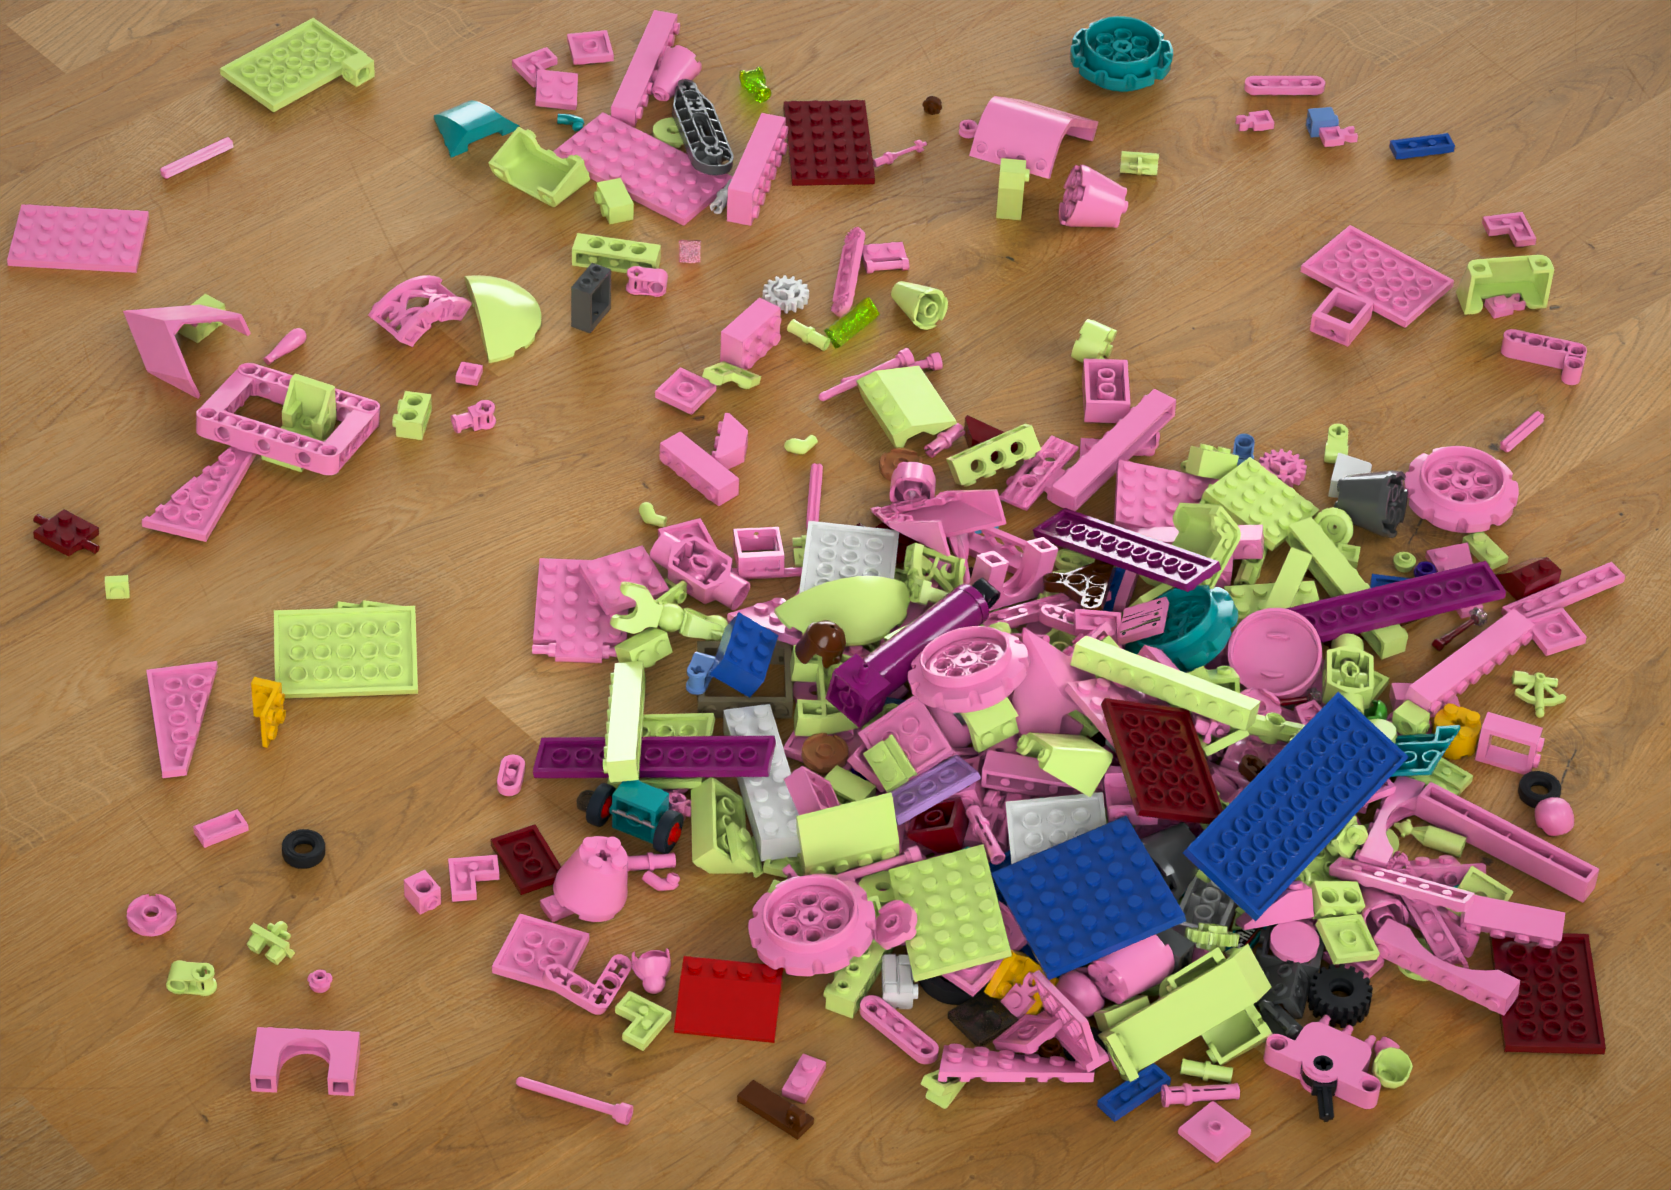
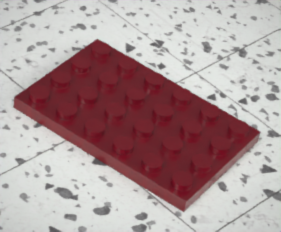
M865 100L784 101L783 109L784 117H786L785 126H788L787 146L792 186L875 184Z
M1104 698L1101 707L1136 815L1210 825L1223 811L1190 711L1183 708Z
M1562 933L1561 942L1553 948L1540 947L1539 943L1529 941V943H1518L1514 941V938L1506 936L1504 939L1489 936L1493 970H1500L1520 980L1517 999L1504 1016L1499 1014L1504 1052L1604 1055L1606 1045L1589 934Z

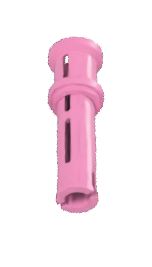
M1183 1083L1182 1086L1168 1087L1167 1084H1162L1161 1102L1163 1107H1169L1171 1104L1190 1106L1193 1102L1239 1100L1240 1098L1238 1083L1191 1086V1084Z

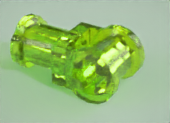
M758 66L754 70H740L739 78L742 87L746 88L748 93L753 92L754 99L759 103L767 101L772 93L770 88L766 86V78L762 68Z

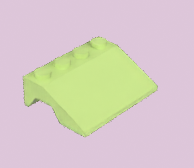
M920 366L877 370L856 380L862 399L895 448H904L907 439L923 431L935 435L957 424L955 418Z
M891 792L796 816L797 836L801 853H798L797 857L804 876L842 873L848 869L859 866L863 867L899 856V836Z

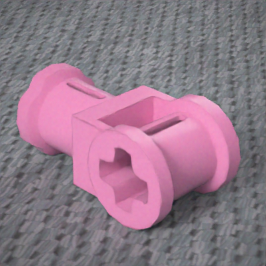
M481 400L476 405L468 407L467 413L457 416L456 414L451 415V422L456 434L461 433V430L471 427L474 431L493 428L496 424V419L493 416L495 411L494 403L489 400Z

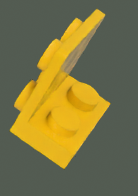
M254 677L251 682L253 716L260 718L262 747L268 748L271 740H275L279 724H283L286 717V710H283L285 694L282 693V684L280 682Z
M1011 950L1012 956L1003 959L983 992L990 997L1003 999L1016 983L1023 985L1024 978L1029 972L1034 973L1039 970L1044 976L1045 974L1040 965L1025 953ZM1055 977L1049 981L1056 986L1059 979ZM1033 979V981H1032V986L1034 987V986L1036 985V983H1035V980ZM1039 992L1032 996L1036 1002L1026 1014L1037 1015L1043 1008Z

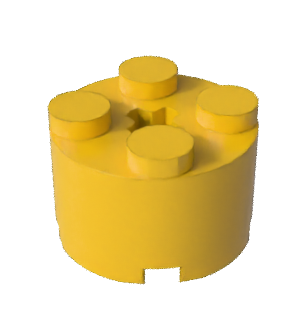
M1446 704L1435 715L1431 734H1435L1436 726L1460 725V731L1443 754V757L1452 760H1459L1461 756L1466 755L1470 757L1475 753L1481 731L1480 714L1455 704Z

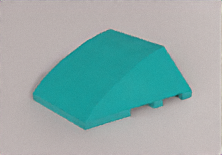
M474 100L464 102L434 115L435 123L444 138V144L449 150L450 158L467 152L468 144L496 132L504 136L520 127L489 106Z
M1460 725L1436 726L1435 734L1397 736L1395 744L1409 758L1391 777L1432 775L1443 754L1460 731Z

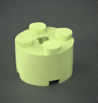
M1087 319L1079 332L1081 335L1079 340L1075 341L1071 354L1072 358L1082 363L1084 359H1105L1104 356L1109 357L1113 349V345H1110V343L1113 342L1117 334V330L1097 321Z

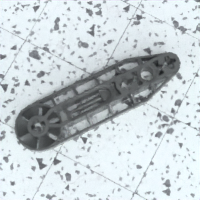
M689 79L679 80L674 96L672 116L692 166L699 172L708 175H722L730 172L733 167V153L713 104L698 90L694 81ZM726 160L729 161V162L726 163V164H723V165L721 164L723 161H726Z

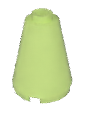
M905 281L896 283L892 288V299L918 328L924 330L932 329L937 326L935 323L939 319L942 321L948 309V300L941 290Z

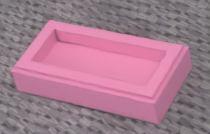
M238 809L193 826L194 833L204 848L249 831L248 824Z

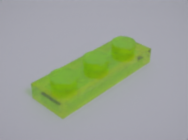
M866 297L826 328L824 332L836 349L877 318L880 313L870 297Z

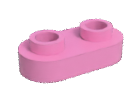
M508 755L502 759L497 778V790L500 794L514 796L520 792L525 773V761L522 757Z

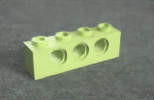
M577 233L572 247V266L588 268L591 263H595L614 272L627 273V270L633 266L658 269L661 262V245Z
M1025 423L946 458L955 483L967 487L976 483V479L982 476L984 478L996 474L995 470L1002 467L1007 469L1015 466L1016 461L1022 458L1023 460H1028L1035 457V453L1040 451L1041 448L1032 425ZM1017 442L1018 449L1012 453L1011 445ZM994 451H997L998 458L996 461L992 462L991 454ZM977 460L978 468L972 471L971 463Z

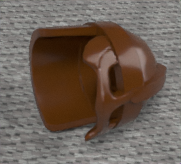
M829 620L811 623L795 646L797 658L801 663L807 664L817 654L822 657V664L826 669L831 665L840 663L846 647L843 629Z

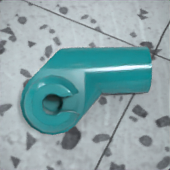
M558 114L557 124L572 125L574 131H580L585 124L581 117L572 114Z

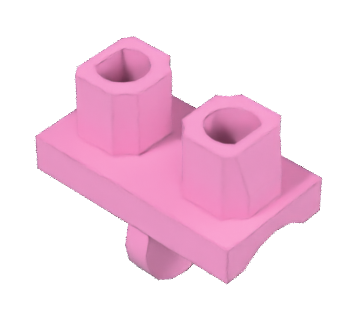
M1195 712L1191 714L1196 732L1202 735L1203 742L1211 743V734L1214 737L1221 738L1230 731L1229 725Z

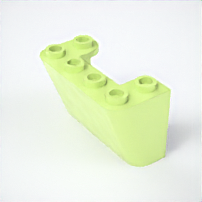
M518 127L488 163L495 176L552 207H556L590 181L589 172L584 164L585 161L580 156L569 155L567 159H562L549 149L546 151L541 148L535 139L536 135L531 130H524Z
M1544 255L1476 259L1470 261L1456 290V295L1464 315L1481 312L1483 309L1482 299L1500 295L1511 297L1517 293L1520 294L1522 301L1526 302L1528 308H1547L1554 267L1551 260Z

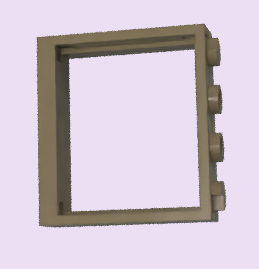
M697 641V652L716 656L721 641ZM777 641L770 664L784 665L785 697H705L704 692L697 695L698 713H714L715 718H723V710L770 704L774 718H792L791 645Z

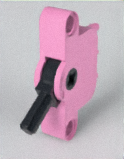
M1324 1015L1319 1022L1307 1024L1296 1040L1281 1034H1273L1268 1037L1263 1057L1267 1065L1299 1079L1305 1090L1310 1092L1312 1096H1317L1319 1119L1323 1120V1122H1328L1334 1118L1332 1096L1339 1097L1358 1107L1371 1109L1377 1105L1381 1088L1380 1081L1367 1073L1371 1049L1375 1045L1376 1037L1370 1035L1363 1042L1351 1036L1354 1030L1351 1025H1347L1342 1031L1328 1026L1331 1020L1329 1015Z

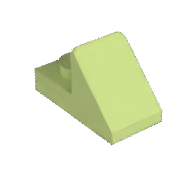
M939 1070L924 1075L921 1085L928 1088L926 1098L944 1109L951 1104L966 1084V1082H960L958 1077H947V1082H938Z

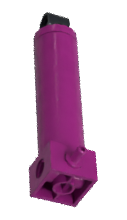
M984 578L978 579L972 586L967 584L957 586L862 659L856 653L833 671L825 699L858 728H861L882 712L886 698L908 681V671L912 670V661L932 640L955 629L980 626V624L988 619L989 609L998 601L1001 593Z

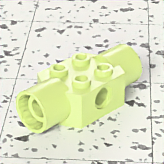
M1342 634L1332 640L1331 649L1326 652L1322 669V703L1327 704L1339 692L1364 715V710L1369 709L1374 690V656L1364 651V643L1360 637L1354 634Z

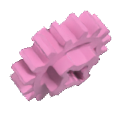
M1280 449L1279 452L1271 450V454L1265 452L1264 457H1260L1259 463L1269 472L1275 474L1286 485L1293 488V484L1299 486L1300 482L1304 481L1307 465H1304V459H1299V454L1293 456L1291 455V450L1284 452L1283 449Z

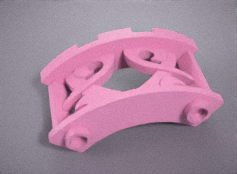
M430 275L418 276L390 290L379 302L373 305L368 316L395 336L398 341L413 347L417 340L432 327L431 324L437 320L440 322L447 320L461 321L472 305V302L466 298L457 297L440 284L442 279ZM415 297L429 298L427 306L423 308L413 307L406 310L408 300ZM388 316L389 320H392L390 323H387L385 321ZM400 324L401 329L397 331L395 328Z

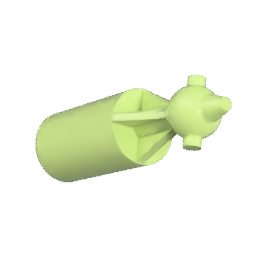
M1410 819L1401 823H1394V827L1399 830L1400 836L1403 838L1412 834L1423 846L1459 858L1463 853L1467 837L1431 825L1413 827Z

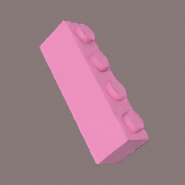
M678 432L660 443L659 457L661 462L670 467L679 477L685 479L694 489H697L717 506L739 495V478L682 432Z
M1475 895L1474 903L1465 912L1461 913L1459 927L1465 928L1466 932L1472 934L1486 932L1490 933V936L1493 938L1504 939L1506 936L1514 938V941L1518 943H1529V941L1539 943L1540 947L1553 948L1562 940L1565 912Z

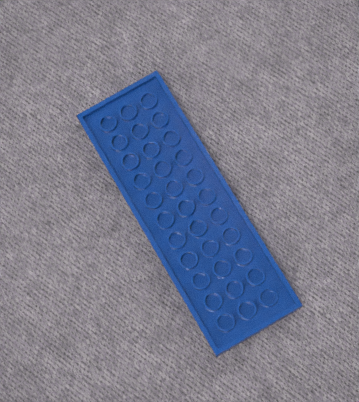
M1337 692L1186 848L1183 854L1256 922L1409 757L1344 696Z

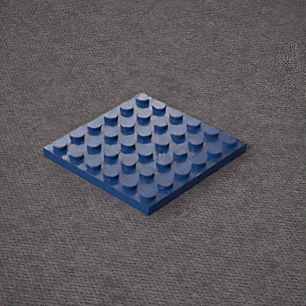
M1127 816L991 873L998 891L1048 980L1186 922L1184 912Z

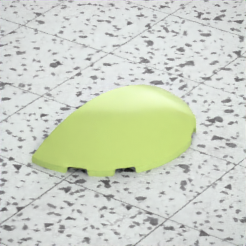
M482 275L465 276L472 307L475 308L481 328V338L488 362L493 363L513 357L515 351L521 347L525 349L529 347L535 340L537 330L541 328V310L535 298L519 285L505 279Z
M856 576L812 587L775 608L774 613L788 629L794 627L801 631L803 635L807 627L813 622L822 620L832 621L843 629L846 647L860 646L879 641L884 636L890 634V630L896 625L900 627L907 617L910 597L904 582L886 577Z

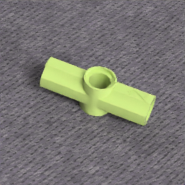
M1264 546L1263 559H1242L1234 585L1256 584L1268 551L1266 546Z
M1270 712L1266 716L1257 714L1255 723L1247 731L1250 735L1258 736L1261 741L1267 744H1276L1277 741L1289 743L1292 733H1296L1297 729L1302 730L1305 724L1286 721L1281 715Z

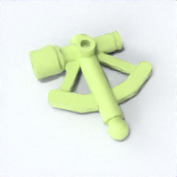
M1513 671L1512 684L1527 685L1522 690L1517 688L1514 694L1523 701L1535 705L1536 717L1542 718L1544 716V706H1555L1565 702L1566 696L1564 694L1559 695L1551 688H1557V678L1545 677L1540 672L1529 675L1523 671ZM1533 687H1534V696L1529 695V694L1527 693V692H1528L1530 689H1532ZM1544 689L1547 692H1549L1553 696V698H1544Z

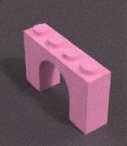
M1044 537L1027 541L1018 570L1005 583L1004 579L1009 562L995 551L977 555L969 585L972 586L978 579L984 578L1001 593L998 601L989 611L1038 597L1039 593L1044 591L1043 576L1047 573H1052L1058 548Z
M257 1027L250 1071L251 1091L277 1092L280 1070L283 1064L296 1055L313 1054L320 1056L329 1064L327 1078L328 1095L354 1096L360 1055V1032Z

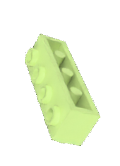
M873 939L868 949L860 957L854 956L848 966L835 971L832 984L828 983L824 990L823 997L826 998L825 1009L853 1019L860 1008L861 1000L867 996L881 972L882 956L884 954H892L894 947L885 950Z

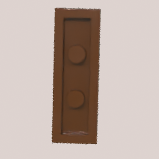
M752 1080L737 1095V1102L797 1140L814 1124V1118L804 1110L786 1101L755 1080Z

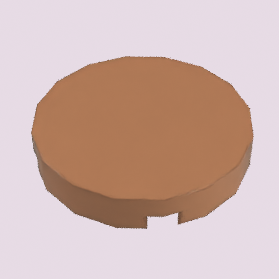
M894 448L891 449V452L882 454L879 460V470L884 478L891 481L892 473L899 463L918 462L923 464V459L917 456V452L914 450Z
M827 733L814 734L804 741L801 758L804 764L811 770L829 773L836 765L841 768L846 765L849 747L837 735L833 734L832 737L827 736Z

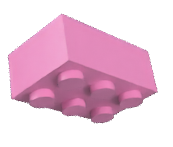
M758 298L721 331L720 362L724 361L744 370L752 368L757 360L764 357L767 351L776 346L780 341L781 308L762 298Z
M1084 359L1082 371L1084 422L1117 423L1119 419H1123L1129 413L1130 390L1127 360Z

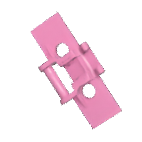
M1051 435L1041 447V450L1036 453V456L1024 460V464L1014 476H1010L1007 479L1008 487L999 496L1000 500L1026 511L1043 491L1047 493V499L1051 501V486L1053 482L1059 480L1066 471L1062 468L1077 452L1079 447ZM1050 457L1054 458L1055 461L1050 462L1045 459Z

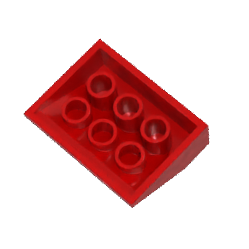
M684 956L674 1033L775 1043L783 986V967L775 970L766 964Z

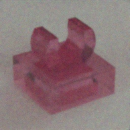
M679 240V262L700 263L701 240Z

